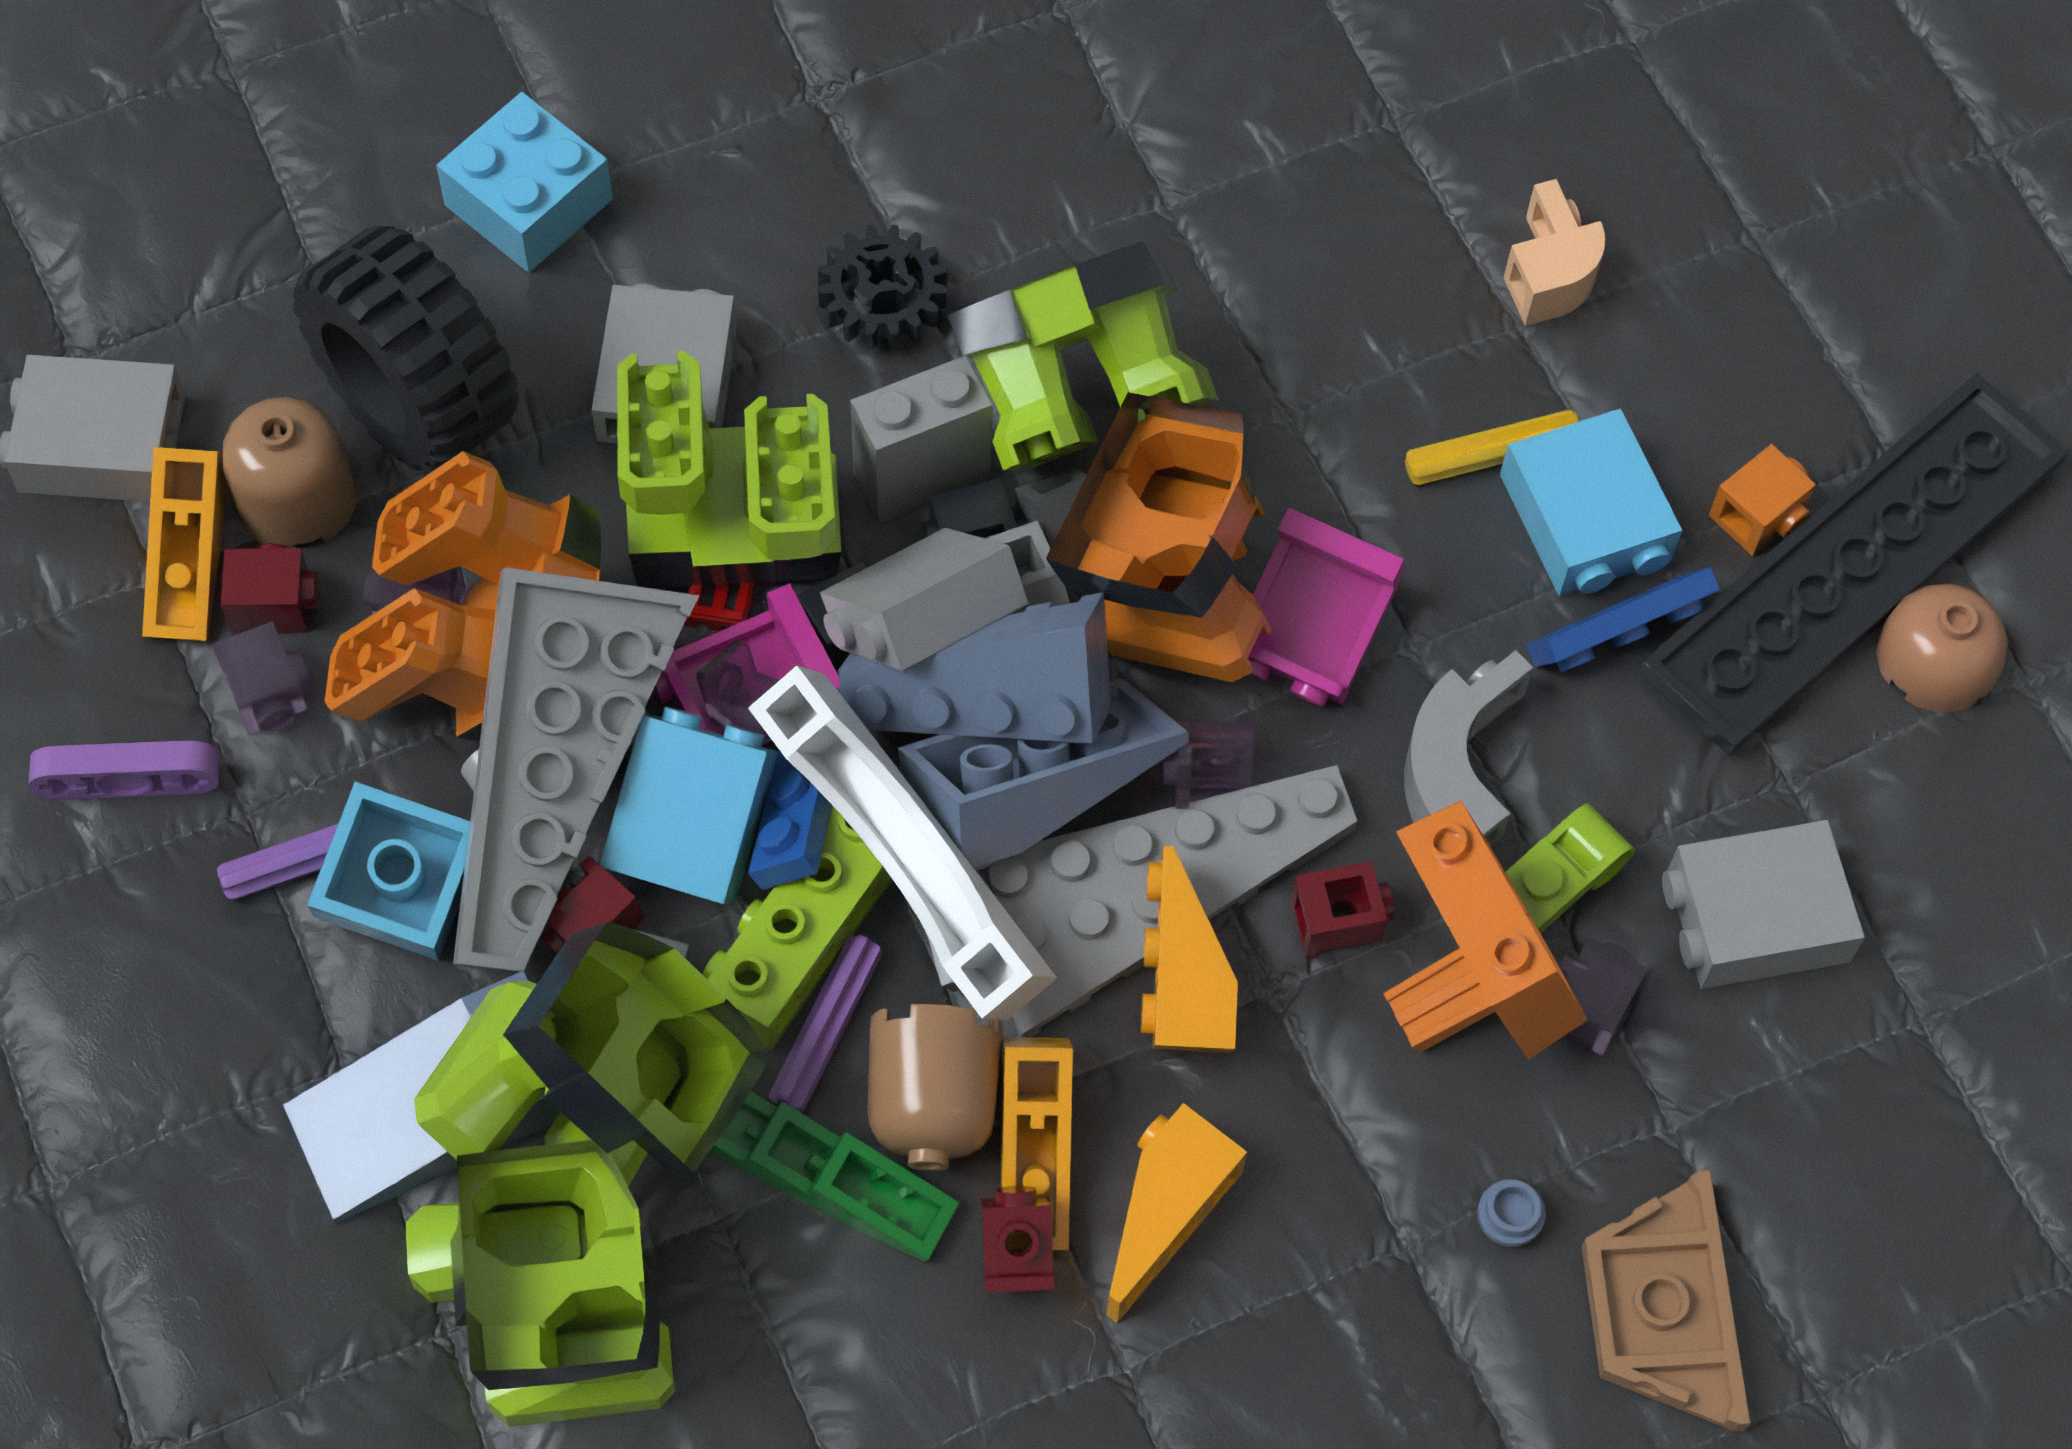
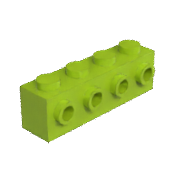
M833 805L817 874L775 886L764 902L759 899L754 900L739 922L737 932L740 935L727 953L722 950L716 952L702 973L746 1018L760 1037L765 1048L769 1051L773 1050L836 961L846 940L855 934L893 880L865 842Z

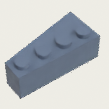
M1104 592L1082 596L1079 602L1054 606L1053 602L1028 606L1025 612L1006 615L903 671L850 653L838 670L840 694L868 730L1093 744L1111 710Z

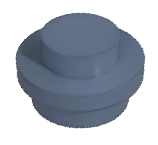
M1508 1179L1498 1181L1485 1190L1478 1204L1477 1217L1481 1229L1492 1241L1507 1247H1519L1530 1243L1539 1235L1545 1222L1546 1210L1541 1196L1533 1187L1519 1180Z

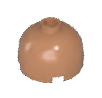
M1954 584L1924 586L1906 595L1891 612L1880 630L1876 656L1881 675L1887 683L1890 684L1891 680H1893L1899 689L1907 693L1904 699L1915 707L1939 713L1963 711L1975 705L1977 700L1990 692L1997 683L2004 669L2009 641L2004 622L1988 599L1971 588Z

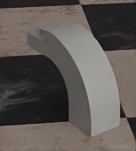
M1517 650L1499 664L1494 660L1487 661L1472 674L1467 683L1451 669L1438 681L1426 697L1416 718L1404 769V790L1413 823L1461 800L1491 848L1502 840L1510 812L1475 775L1468 759L1467 744L1481 729L1525 696L1533 666Z

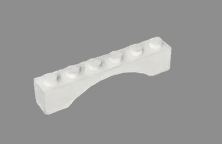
M795 666L748 708L785 758L835 807L880 861L919 918L943 968L982 1019H1010L1057 979L826 674Z

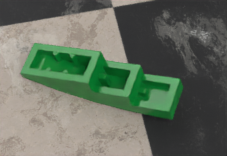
M752 1091L747 1096L734 1119L710 1150L800 1202L923 1262L930 1258L960 1203L849 1133L845 1132L839 1137L783 1101L776 1107Z

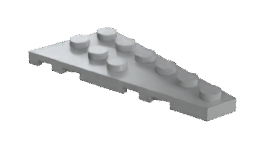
M507 567L501 570L453 960L454 965L514 972L524 971L558 899L556 896L574 858H577L591 821L599 804L603 802L645 713V706L661 672L666 668L674 650L673 646L686 618L690 616L699 595Z
M1338 765L1041 840L1020 854L996 861L988 868L975 870L1057 977L1055 981L1013 1015L1019 1037L1035 1036L1041 1032V1027L1067 1010L1071 1013L1090 1001L1091 995L1120 976L1127 977L1144 966L1145 928H1158L1159 902L1146 900L1148 862L1161 861L1163 846H1174L1210 922L1211 918L1236 903L1239 906L1258 894L1260 887L1287 870L1294 871L1355 832L1357 819Z

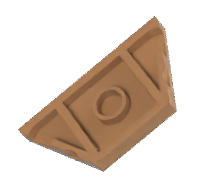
M1700 1170L1690 1176L1686 1183L1659 1199L1654 1197L1637 1207L1630 1216L1618 1223L1612 1222L1586 1237L1581 1246L1599 1375L1601 1379L1732 1431H1745L1750 1425V1418L1710 1170Z

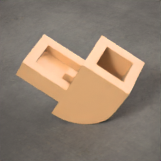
M1557 179L1534 185L1526 219L1535 239L1511 245L1503 277L1525 326L1566 315L1583 304L1593 289L1605 248V232L1602 222L1598 221L1581 226L1580 214L1575 202L1572 199L1566 200Z

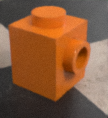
M1771 443L1719 486L1708 516L1753 557L1779 534L1785 539L1809 518L1811 512L1806 507L1816 484L1809 478L1807 471L1797 460L1786 457Z

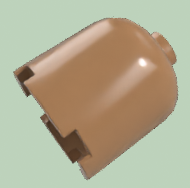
M293 397L268 398L247 407L231 422L223 440V470L233 508L248 535L262 545L277 543L290 548H296L295 544L310 543L321 537L323 541L327 542L333 539L350 522L357 504L355 474L342 439L325 412L309 401Z
M911 1004L910 1018L890 1020L891 1012L888 1009L878 1010L871 1016L868 1080L869 1126L878 1143L893 1153L908 1157V1166L910 1168L923 1171L946 1170L949 1168V1159L963 1158L982 1148L991 1137L996 1117L1004 1027L1000 1019L990 1020L987 1027L976 1024L977 1011L974 1009L936 1004Z

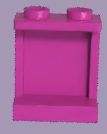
M1288 507L1278 528L1280 538L1253 593L1272 630L1269 635L1259 633L1248 657L1254 668L1249 675L1259 680L1267 681L1271 672L1293 682L1289 692L1311 704L1324 708L1327 699L1343 705L1405 574V561L1399 556Z
M787 584L767 593L768 611L674 650L665 670L661 672L653 692L661 705L670 701L675 709L703 717L700 725L701 729L724 735L726 725L744 728L763 734L762 747L767 748L775 743L748 708L795 666L826 674L840 693L839 676L791 584Z

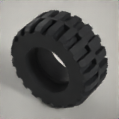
M373 226L367 228L305 270L298 278L293 292L295 299L293 309L294 314L300 320L298 327L303 339L308 342L311 348L310 353L315 363L322 368L328 378L326 381L335 394H339L348 406L346 409L357 422L360 421L368 430V434L379 445L383 444L388 449L389 454L398 461H406L408 467L417 471L432 472L462 451L470 452L511 422L518 405L519 394L516 392L518 387L516 374L509 367L511 360L505 347L500 345L496 337L497 331L489 318H485L477 306L478 301L469 289H465L456 279V273L446 262H440L434 256L433 250L423 241L416 242L411 233L403 229H395L394 226Z

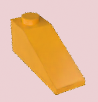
M153 448L142 637L208 641L226 507L227 481L223 470L222 452Z
M1003 1037L1001 1074V1187L1030 1186L1036 1188L1037 1196H1049L1052 1207L1053 1250H1069L1073 1047L1069 1038ZM1014 1230L1006 1237L1005 1245L1010 1250H1025L1031 1243V1236L1026 1231Z
M1184 1103L1170 1119L1162 1114L1159 1115L1146 1129L1138 1142V1147L1143 1151L1141 1152L1106 1314L1116 1323L1120 1321L1243 1173L1247 1151Z

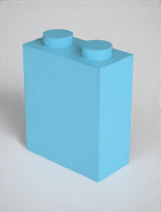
M1621 408L1508 444L1500 477L1559 597L1579 590L1582 594L1594 593L1608 586L1616 578L1637 572L1638 575H1648L1662 569L1672 560L1683 530Z
M665 707L662 717L643 715L600 865L608 870L721 904L734 902L737 900L779 752L762 747L763 734L744 728L726 725L724 735L701 729L700 725L703 717L683 710Z

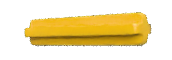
M1565 410L1411 449L1406 453V471L1412 484L1421 485L1503 464L1508 444L1579 422L1575 411Z

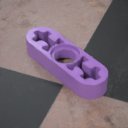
M199 741L47 746L33 751L30 755L28 788L38 796L56 800L202 794L214 790L219 784L220 752L216 747Z

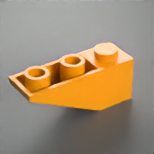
M1163 846L1161 861L1148 862L1146 900L1159 902L1158 928H1145L1144 967L1156 968L1155 994H1142L1141 1033L1153 1034L1152 1049L1232 1053L1235 1050L1238 981L1174 846Z

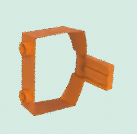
M1461 800L1396 831L1460 947L1383 993L1392 1007L1397 1021L1408 1037L1412 1048L1421 1053L1496 1012L1529 1060L1588 1020L1500 862Z

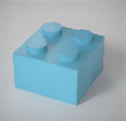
M520 92L436 165L444 205L528 273L613 200L607 158L523 92Z
M354 782L308 901V908L316 919L439 961L461 902L470 821Z

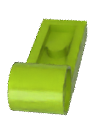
M1586 803L1572 812L1505 873L1541 934L1589 889H1598L1612 879L1631 859L1635 848L1590 803Z

